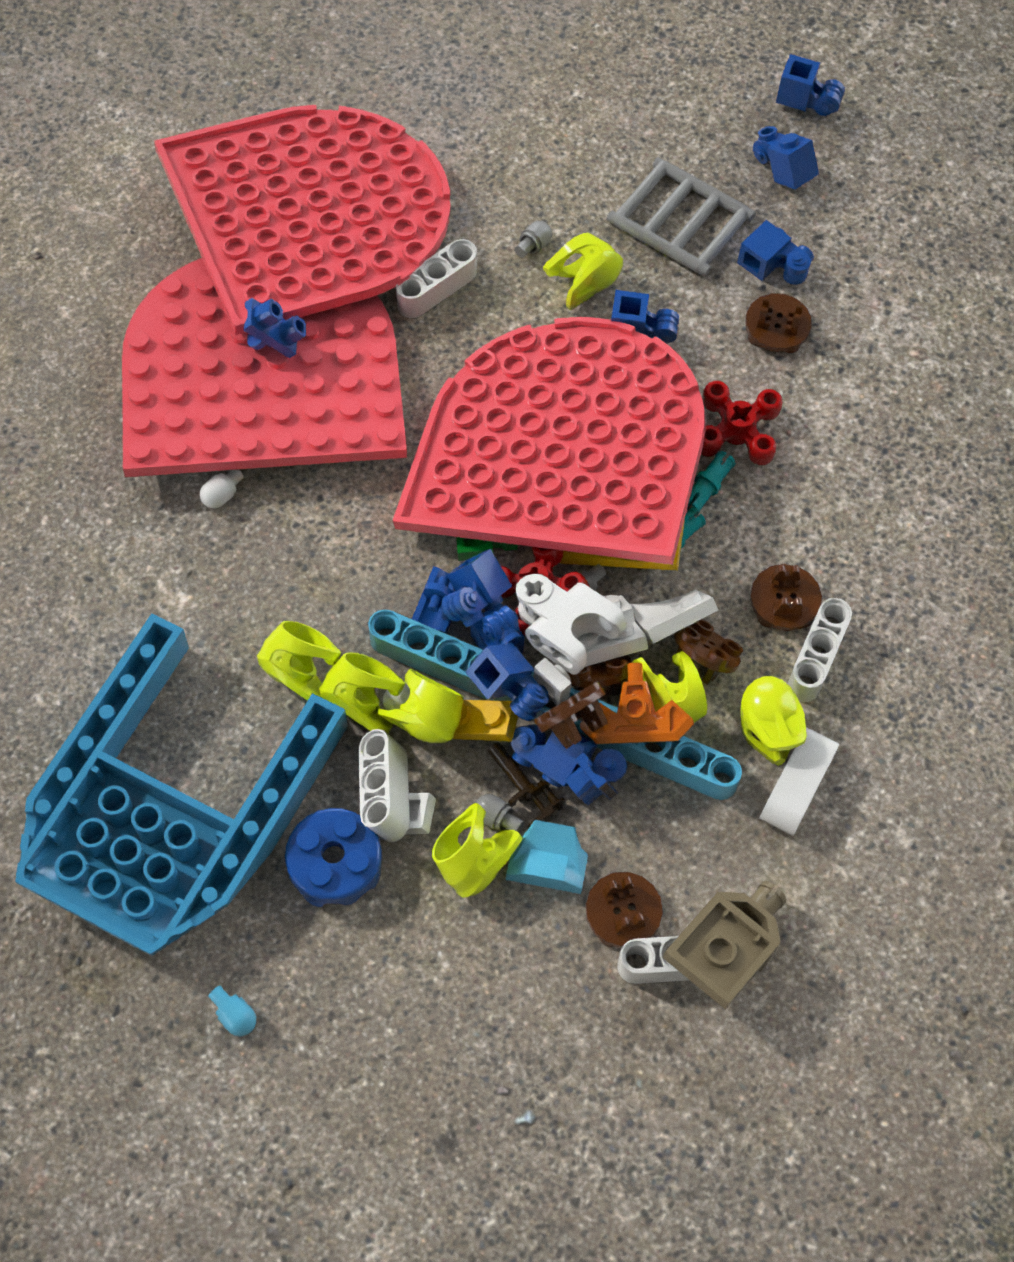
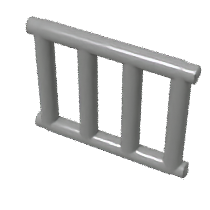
M657 157L652 166L654 169L617 212L610 211L606 220L706 277L711 269V262L746 220L750 222L755 217L756 211L670 162ZM664 175L680 183L644 227L629 219V216ZM691 190L707 198L672 242L655 234ZM718 205L734 213L699 258L683 250L684 246Z

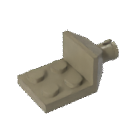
M763 881L751 897L745 893L717 892L669 946L662 957L725 1010L753 976L766 967L781 943L776 918L773 915L786 903V896L779 888L767 900L770 891L775 886L771 882Z

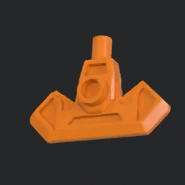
M628 663V682H623L617 713L599 703L608 724L592 732L584 721L580 723V729L596 744L679 741L694 725V720L673 700L669 701L658 711H655L648 683L643 681L642 663Z

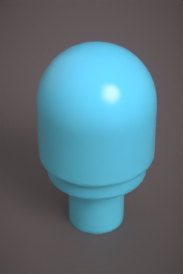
M220 985L212 990L208 997L218 1007L215 1014L218 1016L220 1023L235 1036H245L252 1032L256 1025V1014L242 997L239 998L237 994L230 997Z

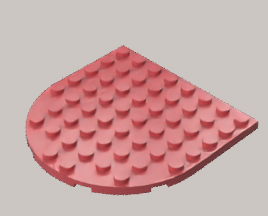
M316 105L296 106L154 141L158 157L235 335L246 333L244 331V324L248 312L245 308V302L251 298H254L261 304L272 298L283 309V318L285 320L295 315L304 317L365 300L395 288L397 284L399 286L409 279L410 275L425 260L437 252L446 235L450 218V188L441 163L422 140L416 141L405 133V127L375 113L345 106H339L338 111L317 110Z
M202 258L188 263L171 273L157 284L139 304L127 327L123 342L122 415L124 476L138 477L407 458L396 339L391 319L380 298L374 296L300 317L306 323V336L297 342L296 355L288 358L267 345L259 350L253 349L247 343V332L235 335Z
M594 317L554 319L555 324L531 328L529 324L495 338L470 355L464 361L465 366L453 379L450 377L447 379L430 411L393 518L395 529L673 565L703 448L705 412L696 378L682 357L669 345L656 336L652 339L637 332L635 326L618 321Z

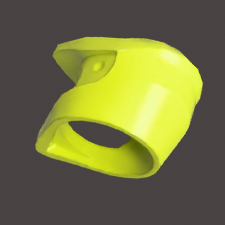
M583 233L567 242L546 262L543 269L550 277H574L573 285L569 289L566 299V307L569 310H573L596 293L611 286L620 275L624 262L623 258L610 244L591 233ZM575 253L582 255L572 264L564 266V263L571 255Z
M283 621L265 639L261 650L256 656L258 664L271 678L284 684L308 701L312 693L321 697L319 687L322 685V682L316 674L313 657L323 658L328 665H334L339 660L341 651L316 629L299 622Z
M680 651L672 656V662L678 666V683L669 682L662 674L655 675L642 657L633 660L632 663H642L643 681L648 683L655 711H658L669 701L673 700L694 720V723L707 714L706 694L700 675L692 659L684 651Z
M348 652L343 654L327 672L319 690L323 699L345 709L347 717H350L370 731L380 729L388 734L394 724L377 714L378 709L381 708L375 688L387 689L391 695L398 696L403 690L405 682L382 662L363 654Z
M410 668L405 674V682L410 688L408 700L401 704L399 709H378L377 714L386 721L407 731V733L420 741L438 744L452 740L461 720L464 696Z
M763 676L754 680L746 688L740 706L741 730L748 744L771 763L779 766L786 761L790 749L805 743L807 738L805 714L795 692L784 680L774 676ZM751 731L758 737L759 740H757L752 735Z
M478 803L468 807L444 829L432 850V858L444 880L462 898L475 896L485 890L495 879L499 870L510 859L523 839L520 833L514 830H501L491 838L483 839L486 812ZM471 827L468 838L461 846L458 843V836L464 829Z

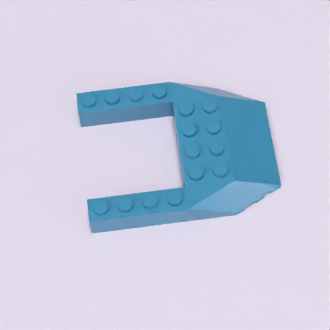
M151 613L26 798V821L20 843L21 858L17 865L15 882L25 889L150 956H153L230 904L271 854L348 727L345 709L312 693L234 819L116 759L189 649L184 629Z

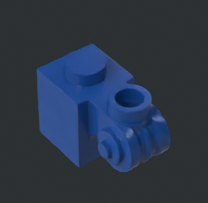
M790 54L781 76L776 103L802 111L811 108L817 114L827 116L838 111L845 93V87L841 82L834 79L827 80L824 84L820 83L817 80L820 62Z
M768 126L759 130V139L753 143V152L760 163L766 164L770 161L774 182L796 190L819 175L813 141L795 133L786 135L778 133L777 128L774 126Z
M765 220L741 243L737 264L761 281L776 268H783L784 280L789 284L798 285L806 280L814 255L808 247L804 245L796 246L791 242L792 238L783 229Z
M622 290L615 291L611 321L635 326L637 332L652 339L656 336L666 344L676 340L679 324L677 312L664 308L653 314L647 309L649 294Z
M491 549L465 560L446 575L455 592L444 596L442 599V609L450 620L455 622L461 621L465 627H469L484 617L482 609L487 611L503 602L501 595L511 588L512 584Z
M500 603L494 608L483 613L484 617L470 626V636L478 648L482 650L487 646L512 642L521 654L524 652V635L519 630L518 615L507 605L503 606Z
M512 642L487 646L465 672L487 700L505 696L510 697L513 700L510 703L511 710L523 720L531 721L534 719L537 713L549 701L547 689L543 685L538 684L531 675L534 668Z
M530 724L515 729L511 741V746L514 750L512 758L526 767H531L533 764V767L543 773L542 778L556 787L568 786L565 779L580 768L575 758L583 752L591 758L598 744L579 733L582 740L566 749L553 731L545 743V732L541 733L536 724Z

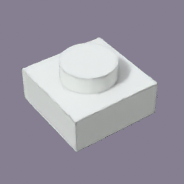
M544 658L534 667L533 678L538 684L543 685L547 689L549 698L556 705H559L570 697L572 682H570L571 679L568 673L560 665L556 664L554 666L547 658Z
M429 792L409 793L410 823L405 835L429 834L436 798Z

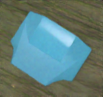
M534 820L509 859L506 880L581 894L588 854L581 848L575 827Z

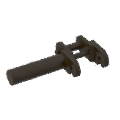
M499 742L489 747L487 752L519 791L508 801L511 807L515 806L517 801L521 803L524 800L530 801L532 799L542 812L534 820L545 822L552 819L555 810L561 811L563 809L562 805L566 800L564 797L558 799L549 788L550 783L547 781L542 782L541 780L537 783L538 786L535 787ZM542 792L551 802L547 807L537 798V795ZM532 820V821L528 824V826H527L528 829L530 828V826L532 825V823L534 822V820Z

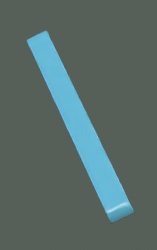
M379 610L370 617L368 622L370 643L375 651L487 700L465 673L482 653V649L391 610ZM382 629L393 630V633L383 636L378 634V631ZM418 642L426 645L421 650L412 649L410 646ZM447 657H456L460 660L455 664L443 662ZM571 688L570 697L580 691ZM508 696L490 699L494 701H513ZM597 699L599 703L617 713V707ZM546 706L542 707L541 711L537 713L535 718L539 717L540 715L544 714L552 708ZM577 720L574 722L578 732L592 740L580 729L581 721ZM685 736L679 741L598 744L597 746L601 750H618L623 754L626 761L718 800H725L734 795L742 775L741 765L735 758ZM655 743L662 748V751L650 752L646 749L645 745ZM690 758L695 761L697 766L688 768L683 766L679 760ZM725 773L731 778V782H720L715 778L714 774Z

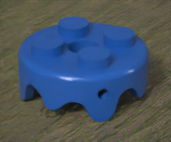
M328 808L306 816L296 825L286 844L285 862L291 883L305 900L313 906L322 907L324 904L351 905L367 891L377 886L381 876L382 849L378 835L361 822L359 814L343 808ZM332 846L340 847L345 852L344 857L337 863L326 862L322 856L327 848Z

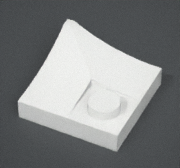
M696 589L665 601L645 604L629 603L633 608L635 622L653 644L718 611L713 597Z

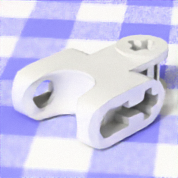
M531 574L520 579L516 585V595L520 601L518 606L520 618L530 625L525 631L527 639L536 650L573 675L578 674L587 666L585 646L577 638L588 633H598L611 640L618 637L627 627L622 610L583 583L575 584L566 592L547 577L541 574Z

